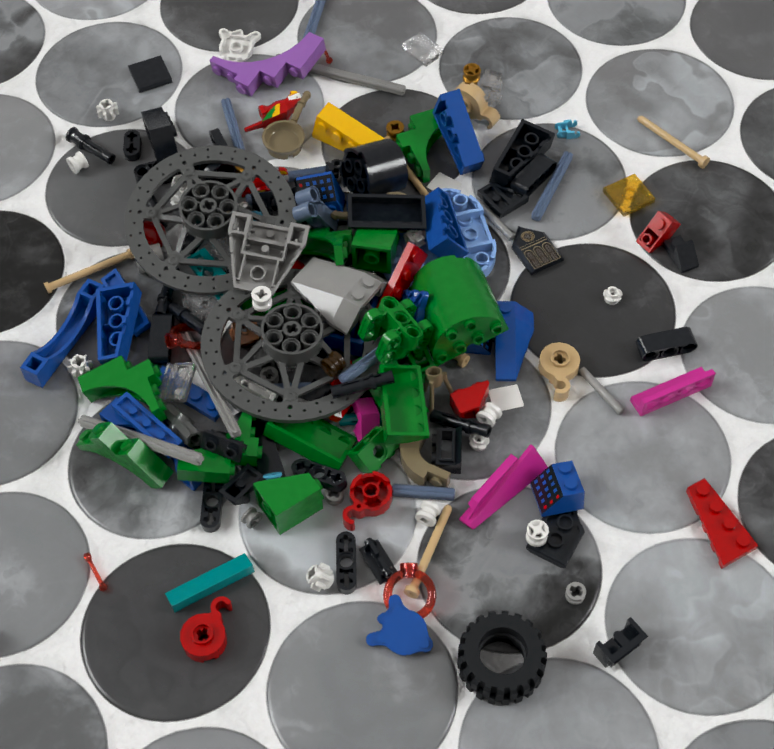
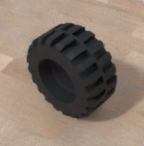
M503 610L501 614H496V611L488 612V617L480 615L476 618V623H469L466 627V632H463L460 638L457 659L458 669H460L459 675L463 682L466 681V688L470 692L476 691L478 699L488 698V703L495 705V701H501L502 706L509 705L510 700H514L516 704L522 701L523 696L527 698L531 696L534 688H538L541 683L547 662V652H545L547 646L545 640L541 639L542 633L538 628L533 629V622L529 619H526V621L522 620V615L515 613L514 616L508 615L509 611ZM506 642L515 646L521 652L524 663L519 670L513 673L498 674L485 667L480 659V652L488 644Z

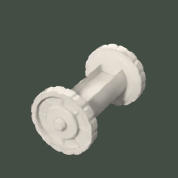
M242 376L234 378L239 385L252 394L277 402L279 395Z

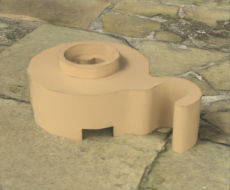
M462 82L456 87L455 90L460 89L470 119H478L480 121L486 119L489 122L487 129H491L499 121V112L495 108L488 106V102L484 99L485 93L479 86L474 83L469 85Z
M561 342L551 343L541 351L538 366L540 375L547 378L556 388L553 399L557 402L565 401L568 398L571 386L569 380L577 376L580 364V356L576 349L569 344Z

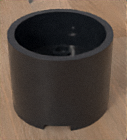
M383 139L344 150V157L339 163L340 177L343 187H347L350 194H386L396 191L402 193L405 190L408 181L407 163L401 148L395 141Z

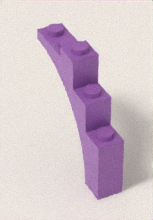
M308 32L291 49L266 60L234 62L213 56L210 59L212 71L216 75H222L229 81L235 82L239 93L252 96L262 82L268 86L272 85L278 88L288 73L293 77L304 79L324 53L326 47L324 38Z

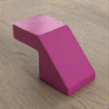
M372 397L359 398L352 404L358 418V422L353 430L358 442L375 426H380V413Z

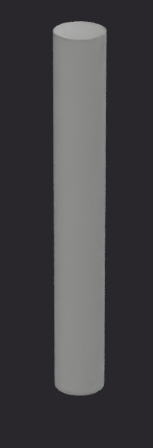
M478 199L484 209V215L509 241L513 240L515 235Z
M582 367L579 370L582 377L618 415L622 414L625 409L585 367Z

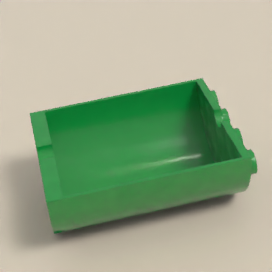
M455 255L440 257L424 265L414 275V281L411 287L409 286V290L415 289L419 290V292L423 290L429 294L424 319L429 320L435 328L428 344V349L435 366H439L466 352L470 344L480 345L509 330L482 268L473 259L465 257V259L456 258Z

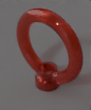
M185 323L173 326L169 333L165 335V344L169 349L180 346L186 349L201 350V342L184 340L179 333L182 331H194Z
M401 563L400 570L394 573L385 584L383 591L385 607L387 610L389 609V598L392 596L393 588L398 581L403 578H417L425 585L428 593L426 604L421 610L416 612L424 619L435 606L437 598L436 587L426 573L418 570V563Z

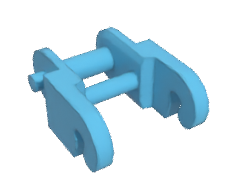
M570 119L555 124V129L558 130L557 137L566 139L580 137V131H577V134H575V131L568 129L569 127H575L577 120H574V123Z

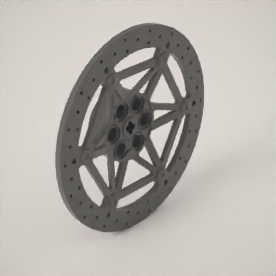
M222 145L199 146L180 151L165 158L152 167L137 183L129 198L125 212L126 239L137 263L157 282L176 291L188 294H225L233 288L231 253L229 256L217 240L227 237L230 252L228 227L232 211L251 214L253 219L257 220L256 222L289 228L291 222L297 223L292 214V209L296 206L286 179L264 158L236 147ZM222 163L237 166L244 170L241 173L195 170L194 166ZM181 172L182 176L163 198L154 207H147L158 187L174 174ZM199 177L230 179L235 181L228 184H224L222 182L214 180L202 181L201 179H199ZM255 178H260L272 192L277 203L278 216H270L253 183ZM187 183V189L182 194L179 203L163 208L183 184ZM239 186L234 193L232 188ZM246 187H249L262 216L238 205L237 201ZM179 210L180 216L165 215ZM144 221L153 222L168 254L164 261L149 246L145 237ZM160 221L183 224V229L174 251L167 240ZM187 234H190L193 237H195V239L182 251ZM206 240L213 245L224 261L190 259L186 257ZM180 265L228 268L229 273L217 276H197L183 273L176 269Z
M290 269L279 287H286L287 292L272 298V306L287 300L286 304L274 307L265 316H253V314L259 312L253 307L246 310L239 308L252 298L251 292L237 290L233 287L216 302L202 330V363L213 387L232 406L246 414L266 421L304 423L327 418L352 405L367 391L333 399L331 393L316 400L298 402L299 397L337 380L339 374L352 365L350 364L349 333L348 335L344 334V360L346 367L343 370H338L337 375L334 377L326 376L298 389L305 363L311 362L321 366L320 361L322 358L317 357L319 352L324 350L328 356L332 352L331 348L323 341V338L338 331L331 326L323 330V323H327L326 318L320 317L312 308L302 304L301 300L313 305L309 300H305L291 285L293 278L302 269ZM368 303L360 312L358 319L359 325H361L362 319L364 315L367 313V311L372 309L370 303ZM230 320L236 323L234 357L232 363L225 365L221 355V338L224 328ZM252 322H262L261 328ZM244 326L260 336L261 340L243 359H240L242 327ZM383 335L379 336L376 341L364 342L362 358L378 347ZM260 349H263L266 353V356L249 362ZM273 361L277 362L284 388L270 383L249 372V370ZM378 361L360 374V377H356L353 380L367 377L371 373L377 374L381 363ZM286 366H297L292 385L290 386ZM242 376L283 397V401L275 402L256 396L239 385L234 378Z

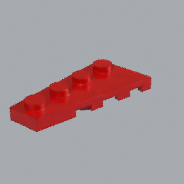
M408 242L381 299L385 296H391L400 302L403 290L408 289L414 279V275L419 271L428 254L415 244Z
M705 478L687 487L686 493L696 515L699 516L702 522L704 532L709 537L710 546L719 559L718 563L721 569L757 549L758 544Z

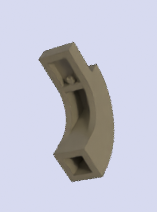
M426 439L400 444L402 468L414 483L425 486L428 481L435 487L449 486L451 472L429 464L420 454Z

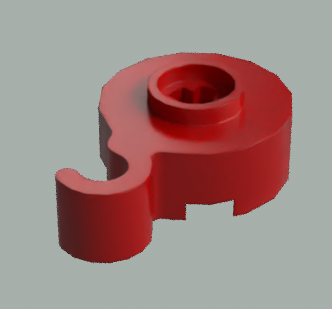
M372 471V473L363 475L361 473L353 479L350 485V502L352 505L347 506L343 511V525L347 530H355V522L350 518L376 517L384 514L390 508L392 503V486L390 480L384 474Z
M219 596L215 598L211 603L210 613L194 615L183 624L180 631V642L186 655L193 661L204 663V661L213 658L217 659L224 652L227 645V633L219 610L221 608H226L228 611L233 610L231 601L227 597ZM202 635L208 636L207 640L203 638V640L200 641V637Z

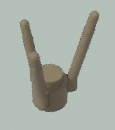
M432 366L425 370L424 392H427L429 385L430 414L434 409V388L440 387L444 381L449 393L454 392L447 378V372H442V369L438 366Z

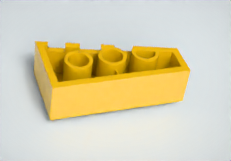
M329 102L316 116L311 136L343 152L346 148L385 139Z

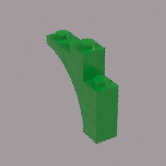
M433 109L411 115L410 124H408L409 131L396 134V143L401 148L405 159L408 158L410 164L414 165L415 174L421 178L423 183L430 181V168L427 162L429 150L443 136L433 116Z
M330 227L310 229L306 246L301 254L324 256L335 261L336 266L344 265L345 258H348V254H352L351 244L355 235H352V230L330 232Z
M122 355L77 377L83 394L91 403L102 398L122 396L128 392L136 400L146 404L153 415L160 421L167 419L164 412L167 409L166 405L158 396L161 394L158 386L162 385L160 379L162 372L157 364H152L150 359L133 366L130 361L126 362Z
M242 412L237 422L242 434L235 439L244 441V444L247 445L240 463L202 448L195 449L194 451L202 453L204 461H202L201 465L197 466L178 459L177 480L228 483L230 476H234L235 465L246 466L249 464L250 466L257 467V459H262L263 446H258L259 438L255 437L256 427H251L252 421H256V417ZM226 434V438L230 439V434Z
M102 422L93 429L85 430L79 436L80 440L76 444L82 451H90L118 463L139 477L151 488H162L174 472L139 438L129 439L112 422Z

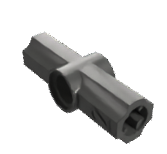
M172 403L165 404L167 409L164 412L167 419L163 421L168 425V428L182 439L188 447H199L203 434L193 425L195 422Z

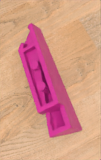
M530 444L519 459L510 454L472 496L468 503L470 507L459 520L469 528L475 529L548 468L535 447Z

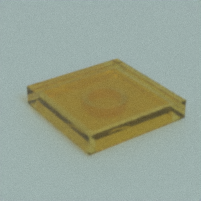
M635 174L603 188L604 194L623 217L655 203L656 199Z

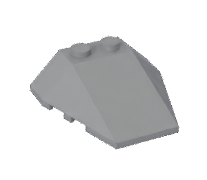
M232 211L228 235L234 289L252 292L258 286H265L271 290V295L274 296L305 248L310 226L293 222L290 223L289 228L253 221L251 214Z
M315 257L291 281V285L301 296L314 305L316 312H320L331 327L345 335H348L356 326L359 314L374 295L380 297L388 284V281L374 273L345 265L336 266L334 262Z

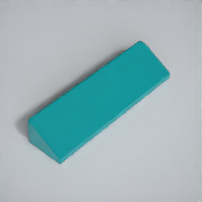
M244 553L166 592L165 595L175 613L254 573V567Z

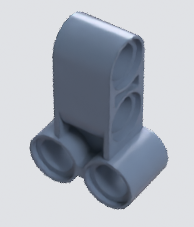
M310 186L295 193L297 206L293 207L292 214L296 222L302 223L306 221L314 229L330 227V232L337 231L339 219L334 220L331 217V212L333 211L320 200L319 190L315 186Z

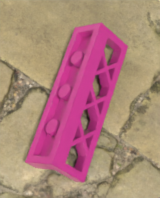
M699 367L631 396L630 401L639 415L643 416L711 387L716 373L713 369L705 372L702 367Z

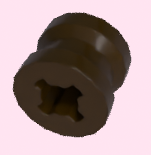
M332 351L328 358L320 361V365L328 376L334 377L337 375L338 370H343L346 367V362L338 352Z

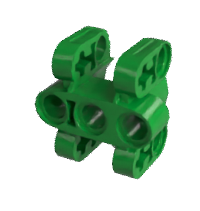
M385 296L381 299L379 307L367 311L362 319L358 335L364 342L376 341L379 336L383 335L375 352L376 358L381 364H387L393 359H402L410 351L414 354H419L429 344L430 337L435 328L427 319L421 320L418 323L414 320L413 317L417 307L409 298L399 302L394 297Z

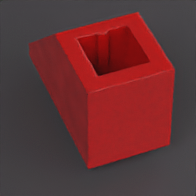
M658 211L636 242L647 252L651 253L660 247L663 241L670 239L681 224L668 213Z
M489 381L476 382L470 387L457 389L451 393L450 406L454 414L467 419L476 418V414L482 410L488 396Z

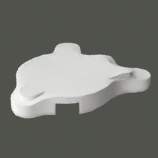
M225 28L220 29L219 37L222 39L219 44L220 56L224 60L234 62L248 60L253 54L255 43L261 39V33L254 31L244 35L241 29L232 32Z

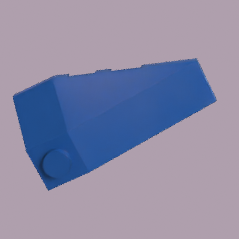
M497 301L509 330L494 337L496 381H516L534 332L533 312L515 301Z

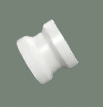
M80 151L76 152L75 156L66 158L70 169L75 174L79 173L82 168L86 169L89 167L87 159Z
M258 286L252 290L253 308L259 312L269 310L272 307L271 290L265 286Z
M486 402L483 405V410L476 414V418L480 423L489 424L491 427H494L495 420L502 416V411L494 403Z
M424 500L420 504L421 510L416 513L415 519L422 525L433 527L437 521L436 516L441 513V508L434 502Z
M542 520L531 521L527 526V543L534 547L543 546L548 538V525Z

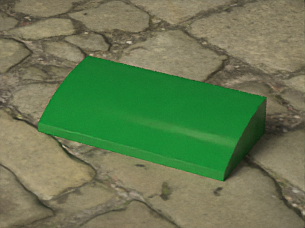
M380 364L377 374L392 370L395 379L394 384L378 387L384 444L409 443L429 438L421 365Z
M323 419L304 423H277L269 421L263 433L264 436L301 456L336 470L341 469L348 457L347 453L357 441L355 436Z

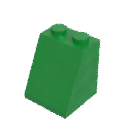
M357 229L351 244L353 268L391 274L399 242V230Z
M310 473L253 483L257 504L279 535L323 509L322 500L324 496L321 493L323 487L317 478L313 479Z

